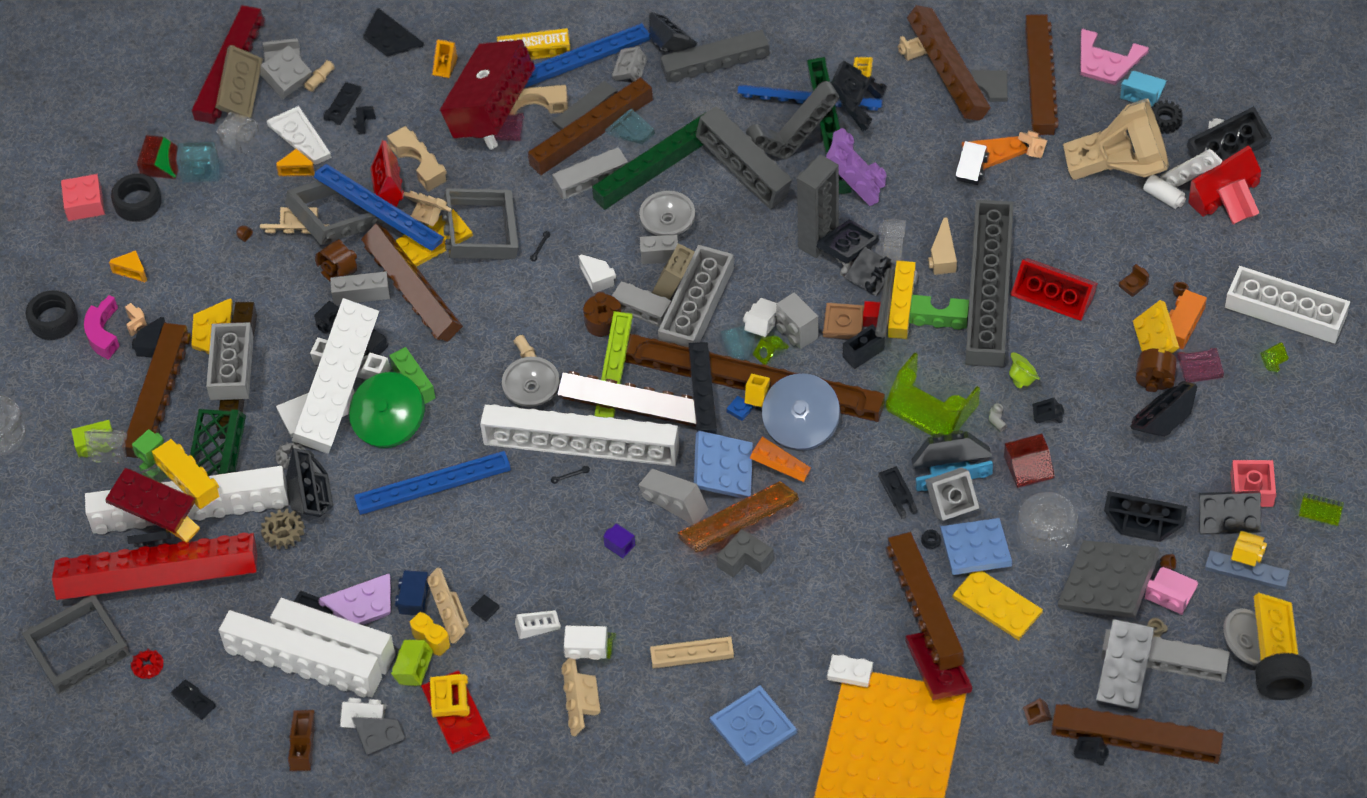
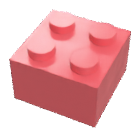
M98 174L61 180L64 210L68 221L105 215L102 187Z
M1233 460L1230 473L1232 492L1260 491L1261 507H1273L1276 497L1273 460Z

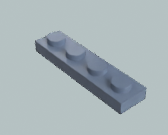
M1210 550L1205 567L1206 571L1285 590L1290 570L1258 562L1254 567L1231 560L1232 556Z

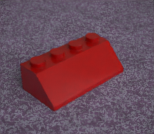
M1248 145L1222 161L1220 165L1191 181L1188 203L1202 217L1207 214H1213L1218 207L1224 205L1218 193L1219 189L1242 179H1245L1248 188H1254L1260 183L1261 169L1251 147Z
M1026 258L1021 262L1011 296L1081 321L1093 300L1098 283Z

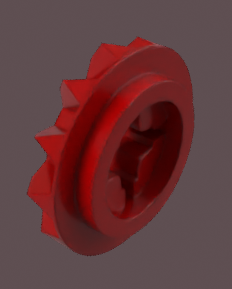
M147 649V651H139L138 655L133 656V661L131 662L132 672L142 679L155 677L161 672L164 665L162 655L156 650L151 651ZM148 660H150L151 664H146L144 666L142 661L147 662Z

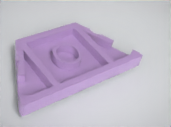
M386 574L324 596L319 599V604L321 606L326 605L333 610L335 616L360 625L390 615V575Z

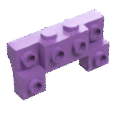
M841 128L833 133V142L826 154V158L839 165V175L871 206L879 202L880 189L885 187L886 172L876 162L868 166L853 150V136L847 133L844 128Z

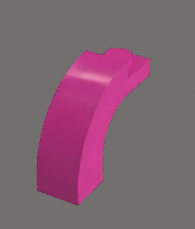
M110 295L99 304L98 308L91 305L84 319V329L91 348L98 355L108 360L120 347L117 337L103 329L105 323L118 309L115 298Z

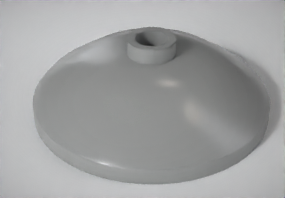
M675 191L657 192L649 196L642 203L639 211L640 221L643 227L654 235H679L688 230L693 224L695 207L692 201L682 193Z
M524 357L514 361L507 367L502 377V388L506 397L513 403L525 407L539 406L548 402L557 393L560 384L559 373L556 367L548 360L540 357Z
M1236 609L1228 614L1224 621L1223 630L1226 642L1239 659L1257 666L1261 661L1256 614L1248 609Z

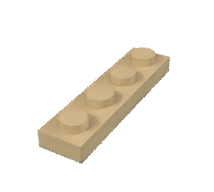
M731 637L650 647L653 668L734 658Z

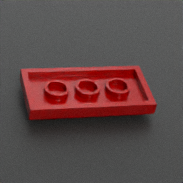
M458 670L448 675H458L460 671ZM428 682L421 685V688L432 710L431 684ZM457 684L452 685L453 706L459 705ZM467 686L469 715L435 717L452 754L490 739V734Z

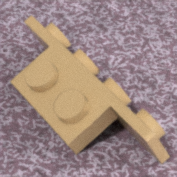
M410 191V193L404 192V197L417 203L411 217L420 223L434 226L439 219L441 210L451 211V208L446 206L447 202L440 198L436 199L429 195L427 197L424 194H417L413 191Z
M280 207V224H260V229L265 230V233H276V230H283V233L293 234L294 230H301V233L311 234L288 207ZM310 208L318 217V208Z
M436 568L427 578L449 639L451 643H456L463 636L465 628L469 624L457 593L449 591L441 568Z
M568 658L562 665V674L564 675V691L567 698L566 708L569 713L568 725L571 729V735L577 736L584 728L583 714L598 715L600 713L596 676L577 673L576 659Z

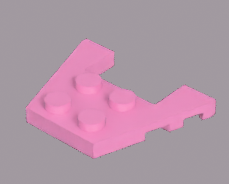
M1085 29L1081 30L1082 76L1116 85L1143 56L1148 54V47L1134 43L1128 56L1095 48L1093 45L1098 33Z

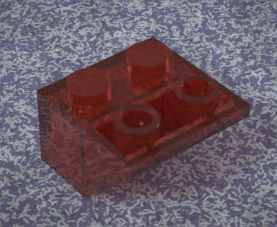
M1043 434L1005 443L1004 458L1017 488L1055 477L1050 451Z

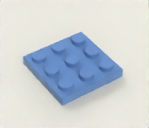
M698 431L695 441L694 483L702 490L749 499L751 497L752 459H750L753 443Z
M1000 518L941 526V535L952 575L1012 566V559Z
M758 686L710 717L711 724L746 766L797 734L795 726L761 686Z

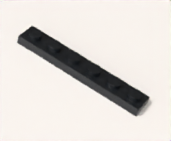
M708 342L689 343L688 350L696 431L717 434Z

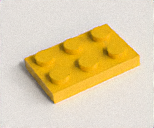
M1159 300L1133 320L1141 351L1156 348L1159 349L1158 352L1165 353L1166 350L1173 353L1179 349L1164 301Z

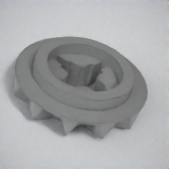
M286 441L285 445H280L278 451H276L277 463L283 468L288 469L290 458L288 459L287 454H290L293 448L306 450L302 444H297L296 442L288 443Z

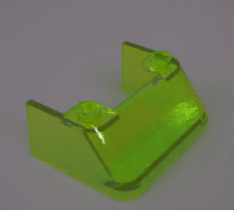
M914 352L896 375L886 399V409L889 413L931 436L938 433L944 435L952 434L953 431L961 428L979 405L980 387L976 386L967 399L959 395H952L945 402H942L913 386L916 381L918 354Z

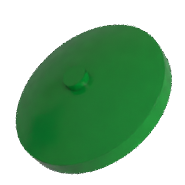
M396 372L379 373L364 381L354 393L349 408L350 423L356 435L367 444L378 448L395 447L403 444L416 433L424 417L425 402L419 387L407 376Z

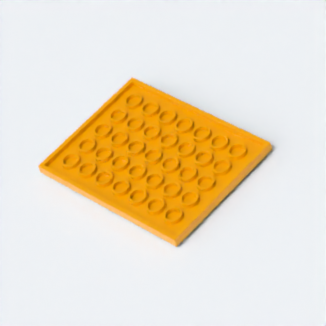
M871 672L868 687L841 683L814 798H945L967 693L932 700L924 681Z

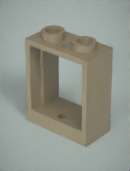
M678 243L652 293L670 300L695 252Z

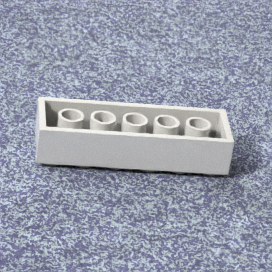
M1239 266L1227 293L1225 308L1335 344L1347 317L1350 301Z
M283 598L279 600L270 617L274 625L377 657L382 674L387 673L396 655L390 634Z

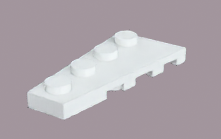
M299 106L267 120V125L295 149L299 150L314 165L331 158V153Z

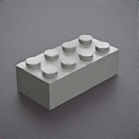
M250 323L212 324L206 385L210 400L249 399L254 338Z

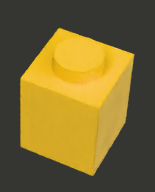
M751 374L746 383L744 403L762 407L765 396L769 391L770 378Z

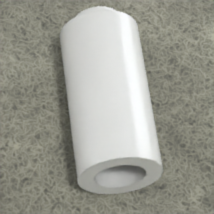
M1151 175L1144 185V191L1174 209L1182 207L1185 203L1184 192L1156 175Z

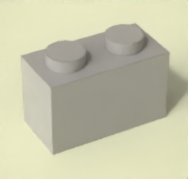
M677 235L640 237L642 265L667 263L678 244Z

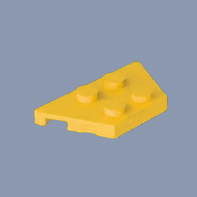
M227 299L193 314L191 344L193 349L205 351L209 354L212 324L232 323V299Z

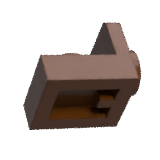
M1135 264L1132 273L1119 282V287L1133 297L1148 285L1149 273L1146 269Z

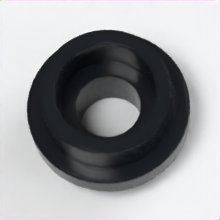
M929 529L922 534L921 543L928 549L937 548L941 543V536L936 530Z

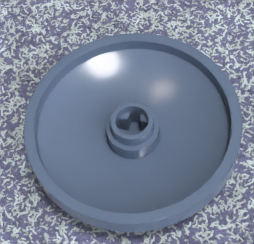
M793 374L782 378L770 388L763 402L762 419L768 434L778 444L793 450H809L822 445L833 435L840 419V405L836 393L823 379L811 374Z

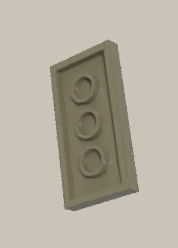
M232 45L228 47L216 103L217 109L244 120L251 119L263 58Z

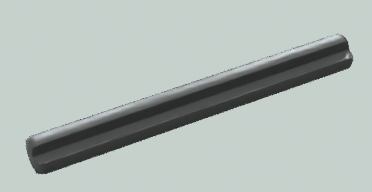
M890 268L886 270L875 333L877 337L881 338L886 336L892 301L895 269L891 270Z

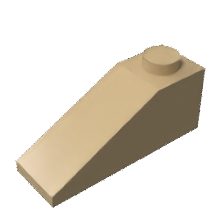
M943 218L931 249V257H928L929 269L933 268L934 275L956 272L957 260L948 218Z

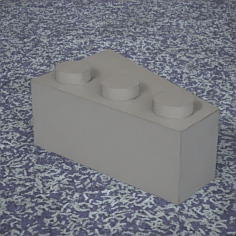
M651 469L638 485L644 499L657 504L694 526L708 511L698 485L687 480Z

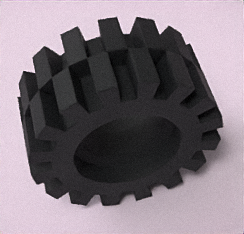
M1165 100V103L1159 101V104L1154 103L1151 106L1161 134H1163V131L1169 134V131L1173 133L1175 129H1179L1183 113L1182 109H1179L1178 104L1174 106V102L1171 101L1169 104L1168 100ZM1166 114L1171 116L1172 119L1164 120L1159 118V116Z

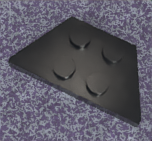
M379 8L376 9L363 34L364 40L386 57L408 52V49L415 47H424V42Z

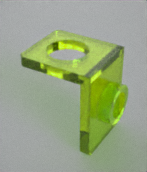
M778 336L762 337L753 352V356L762 364L767 365L775 350L788 349L789 346ZM762 347H765L768 352L765 358L760 355Z
M1282 342L1260 353L1268 371H1280L1279 364L1289 359Z

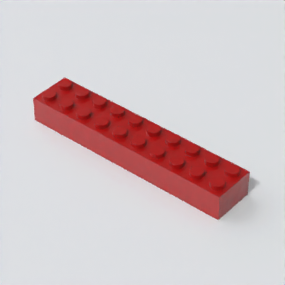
M240 533L236 536L223 535L214 539L202 538L188 543L181 541L178 544H160L156 547L143 546L134 550L122 549L112 553L101 552L98 555L89 556L84 554L76 558L63 557L55 560L52 583L56 600L257 573L258 555L254 533Z

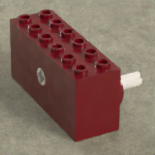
M522 39L478 44L440 108V112L453 138H484L489 149L498 146L494 135H498L535 69L534 62L528 53V48Z

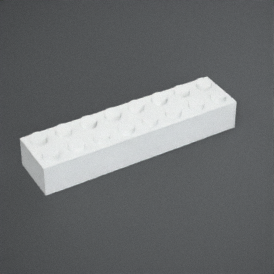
M344 298L342 299L292 438L293 442L329 453L379 313L378 310Z
M229 610L219 628L224 648L231 655L239 654L249 661L258 660L268 667H279L286 673L295 672L305 679H316L323 685L332 684L342 691H353L360 697H373L382 679L377 657Z

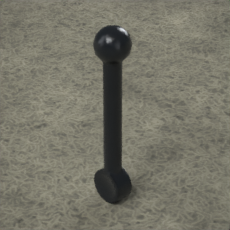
M545 231L543 233L542 241L535 253L530 256L531 261L537 260V255L546 239L550 237V232Z
M583 466L581 470L559 477L553 476L551 482L556 484L559 480L581 473H588L590 468L589 466Z

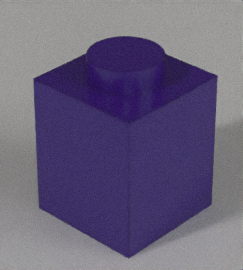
M617 523L612 528L607 529L603 536L604 546L621 558H624L636 545L635 535Z

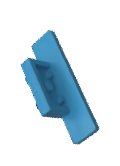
M969 461L931 466L929 467L930 475L916 478V491H928L926 479L961 467L969 470L971 479L985 478L993 474V462L987 461L970 465Z

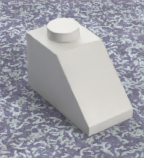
M585 255L578 256L579 266L593 293L614 286L616 275L614 269L609 268L607 262Z

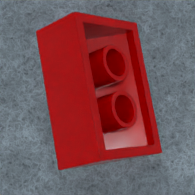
M382 140L370 167L374 194L397 207L399 201H402L404 191L401 188L402 179L399 175L400 167L393 151L387 142Z

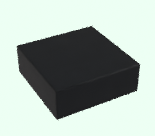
M485 594L471 607V611L486 622L500 609L499 605Z

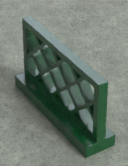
M198 410L190 455L195 460L196 455L203 451L206 457L199 463L196 461V465L201 467L210 461L213 467L207 472L208 476L215 471L218 474L236 472L246 415L239 410ZM211 415L213 420L205 426L202 423L203 416ZM224 416H230L229 422L222 427L219 420ZM216 423L220 430L212 436L208 429ZM206 432L209 439L201 445L199 438ZM223 433L226 436L225 442L219 446L215 439ZM213 442L217 448L208 455L204 448ZM220 452L222 460L215 464L211 458Z

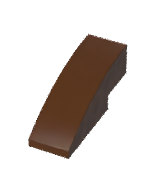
M294 710L289 737L290 750L288 762L290 771H311L315 725L314 710Z

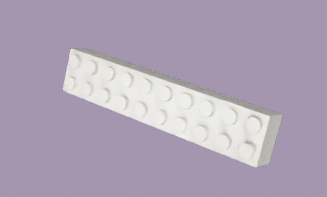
M485 405L480 423L483 443L490 446L676 466L679 451L678 426L672 424H657L631 419L621 420L612 417L603 418L593 415L585 416L574 413L548 412L499 405Z
M276 466L208 476L210 479L214 478L218 483L220 497L201 510L194 504L187 516L191 520H204L208 517L221 518L229 514L242 515L250 511L262 512L265 509H282L285 506H289L288 486L283 467ZM173 481L162 483L181 491ZM111 490L85 493L86 515L93 534H105L109 531L123 532L130 528L143 529L147 526L155 525L107 504L105 498Z

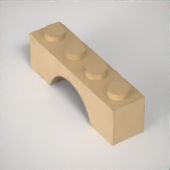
M566 85L524 88L508 117L515 116L521 107L528 104L542 105L548 109L550 114L563 113L568 109Z
M404 126L387 136L389 147L398 158L412 157L421 162L416 170L418 181L428 192L446 182V169L442 164L439 165L435 156L427 151L424 143L417 140L413 131H409Z

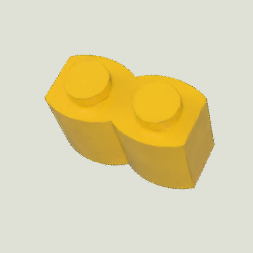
M1241 531L1234 546L1231 560L1254 567L1257 562L1261 563L1267 547V543L1264 542L1265 537Z
M419 612L409 621L413 637L416 640H425L433 650V654L441 656L451 647L447 631L442 626L434 624L428 615Z

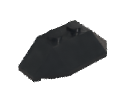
M650 12L649 37L654 41L655 45L660 46L661 50L665 52H670V50L678 52L697 45L695 40L668 17Z
M1182 381L1178 383V386L1163 392L1133 417L1132 424L1130 425L1131 429L1163 437L1169 435L1174 428L1191 415L1197 385Z
M957 430L953 431L952 434L944 435L938 433L928 437L911 460L913 469L992 456L990 447L967 431Z
M293 448L286 475L291 509L303 515L321 517L333 507L328 473L320 462L314 458L315 455L312 451Z
M1108 491L1104 511L1120 534L1161 542L1184 526L1188 506Z

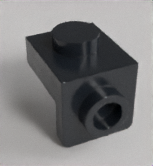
M374 106L356 107V118H353L354 129L357 128L358 135L366 134L365 120L376 119Z

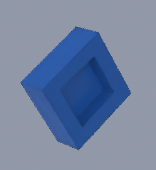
M737 396L726 408V412L743 421L754 407L751 404L744 403L745 399Z

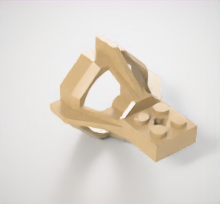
M1148 98L1128 104L1104 131L1063 144L1068 170L1073 180L1106 169H1116L1145 178L1163 172L1169 167L1165 144Z

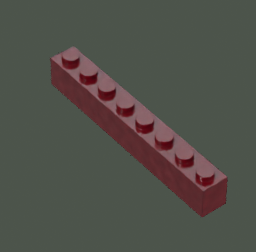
M241 5L192 108L195 121L215 124L217 118L221 117L222 110L216 108L227 49L232 45L249 53L252 51L253 41L258 38L260 26L263 27L265 22L261 8Z

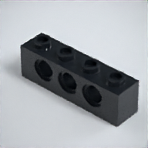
M328 301L314 315L316 327L321 332L326 331L329 334L340 308L331 301ZM373 329L364 356L369 355V353L380 355L388 347L386 336Z

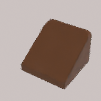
M1041 698L1023 707L1029 725L1052 720L1048 705Z

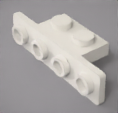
M1209 149L1162 174L1161 179L1174 187H1178L1220 165L1222 159Z

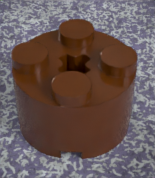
M340 239L332 242L315 255L317 267L321 265L323 269L321 274L330 282L333 277L350 276L357 271L356 253L353 250H349Z
M598 292L584 304L585 326L592 335L602 337L610 334L614 311L622 312L621 304L615 297L604 292Z
M1152 348L1140 353L1137 360L1136 381L1139 385L1146 388L1147 392H1157V390H1164L1174 386L1177 359L1171 352L1166 350L1165 353L1158 352L1159 349Z

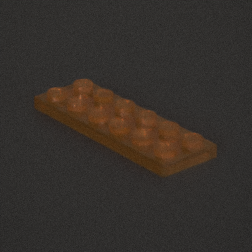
M779 481L678 532V536L693 551H703L708 546L723 541L725 537L736 534L741 529L754 525L759 520L772 516L783 508L792 506L794 502L799 500L798 494Z

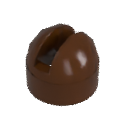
M242 225L238 227L236 233L240 240L246 242L252 236L253 231L251 228Z
M1176 282L1173 285V294L1175 297L1182 296L1184 291L1189 289V286L1184 282Z
M1174 554L1163 555L1160 558L1161 568L1175 570L1176 558Z

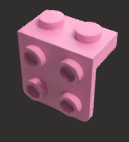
M1162 567L1154 581H1149L1145 599L1182 615L1198 586V582Z

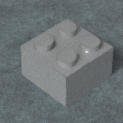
M287 46L261 64L260 75L282 99L303 86L311 78L312 73L290 46Z
M795 292L776 304V327L781 334L784 333L788 337L789 342L793 346L796 345L801 350L818 339V316Z
M961 467L925 480L936 518L944 521L979 508L969 470Z

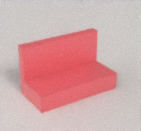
M1245 179L1235 181L1218 190L1232 224L1259 214Z

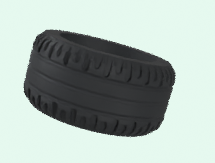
M135 173L124 176L115 183L111 191V200L116 213L127 221L146 220L153 216L161 205L162 199L158 184L146 174ZM134 191L150 193L146 199L138 203H126L123 201L128 194Z
M48 290L39 293L30 300L26 307V319L30 330L37 337L45 340H55L66 336L75 328L78 320V313L72 298L62 291ZM47 309H65L64 314L54 321L44 322L38 320L40 314Z
M1279 653L1268 656L1261 660L1255 669L1257 689L1263 696L1269 699H1294L1305 694L1312 686L1310 664L1307 659L1298 654Z

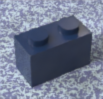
M404 570L403 578H399L398 583L400 593L395 597V607H398L399 614L417 615L419 612L424 613L429 589L427 581L429 577L428 572Z

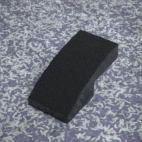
M186 679L171 692V695L200 720L205 718L216 707L214 701L203 695L198 687Z

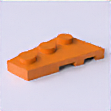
M1019 136L969 141L987 146L990 156L988 163H984L983 170L1023 155L1028 150L1024 142L1018 139Z
M763 436L750 456V459L802 482L805 481L811 467Z

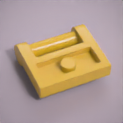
M467 675L430 677L433 717L469 715L470 710L467 705L466 685L468 684ZM457 684L459 705L453 706L452 685Z

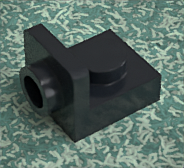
M1054 397L1032 404L1033 417L1037 424L1051 419H1056L1058 423L1063 422V405L1059 404Z
M1079 736L1073 755L1076 759L1095 760L1099 766H1103L1109 755V749L1101 737Z

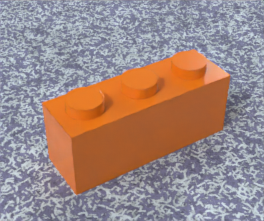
M1185 290L1182 296H1178L1175 310L1172 309L1169 313L1180 349H1184L1205 310L1207 297Z

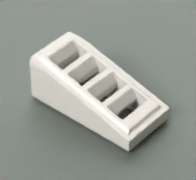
M556 610L518 614L515 620L519 639L558 630L561 627ZM547 618H551L552 624H548ZM542 619L543 625H540L539 620Z

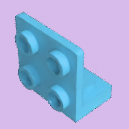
M1132 71L1128 80L1124 79L1122 82L1120 98L1131 102L1148 98L1151 106H1153L1154 103L1158 102L1166 85V80Z

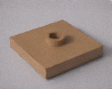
M827 303L823 337L850 339L860 333L863 327L864 305Z

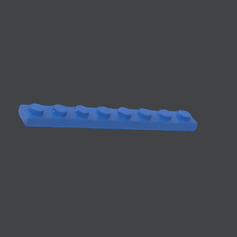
M642 23L537 63L524 88L615 54L622 49H628L649 41V33Z
M749 85L738 86V93H741L742 97L753 98V95H760V99L778 97L779 101H788L790 98L796 99L795 102L804 103L812 94V92ZM863 97L859 107L867 106L868 110H878V108L883 107V99ZM838 100L835 106L842 107V102Z
M325 164L315 172V179L432 251L443 243V236L331 166Z
M505 451L356 494L354 498L359 514L362 515L510 471L511 468Z

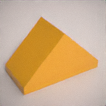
M437 40L432 75L450 78L457 61L455 42Z
M297 149L276 163L278 176H314L315 174L313 162Z
M136 251L109 261L112 273L142 282L147 281L144 268Z

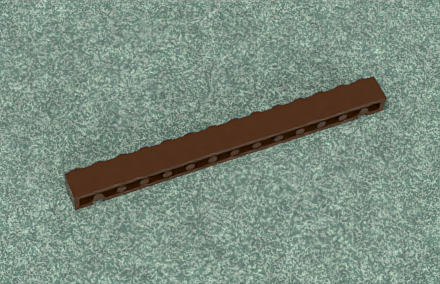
M630 334L625 358L626 363L691 378L688 347L659 341L654 338L641 337L637 334ZM709 351L712 383L745 391L751 374L770 378V390L782 378L793 374H800L785 369L769 367L765 364L752 363L748 360H739L730 356L714 354ZM823 379L836 393L841 414L879 422L885 405L884 393Z

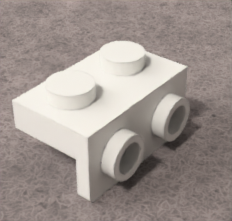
M832 655L827 680L868 687L871 672H873V662L866 659H853L845 655Z
M349 698L348 702H342L340 727L355 728L352 717L384 719L386 704H381V700L369 699V703H361L359 698Z

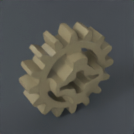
M278 509L277 514L270 512V518L265 516L266 523H261V534L264 542H269L270 547L276 545L278 550L281 546L287 549L289 544L293 547L295 546V540L301 541L300 535H304L303 529L305 527L301 516L296 515V511L289 513L288 509L284 512Z

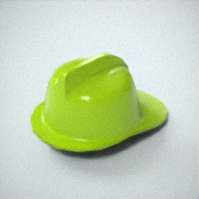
M1011 353L1013 363L1009 370V375L1017 388L1028 387L1036 379L1040 380L1035 368L1026 358L1020 354Z

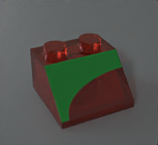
M146 135L137 161L139 172L150 177L176 179L185 151L165 137Z

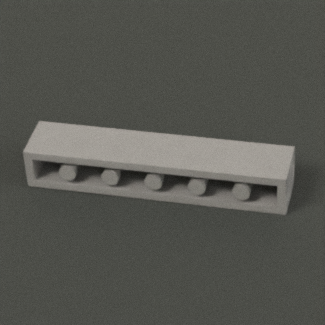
M1106 629L1101 660H1105L1111 632L1109 629ZM1153 637L1147 668L1225 682L1230 652L1220 648L1213 649L1199 644L1191 645L1181 641H1169L1160 637Z

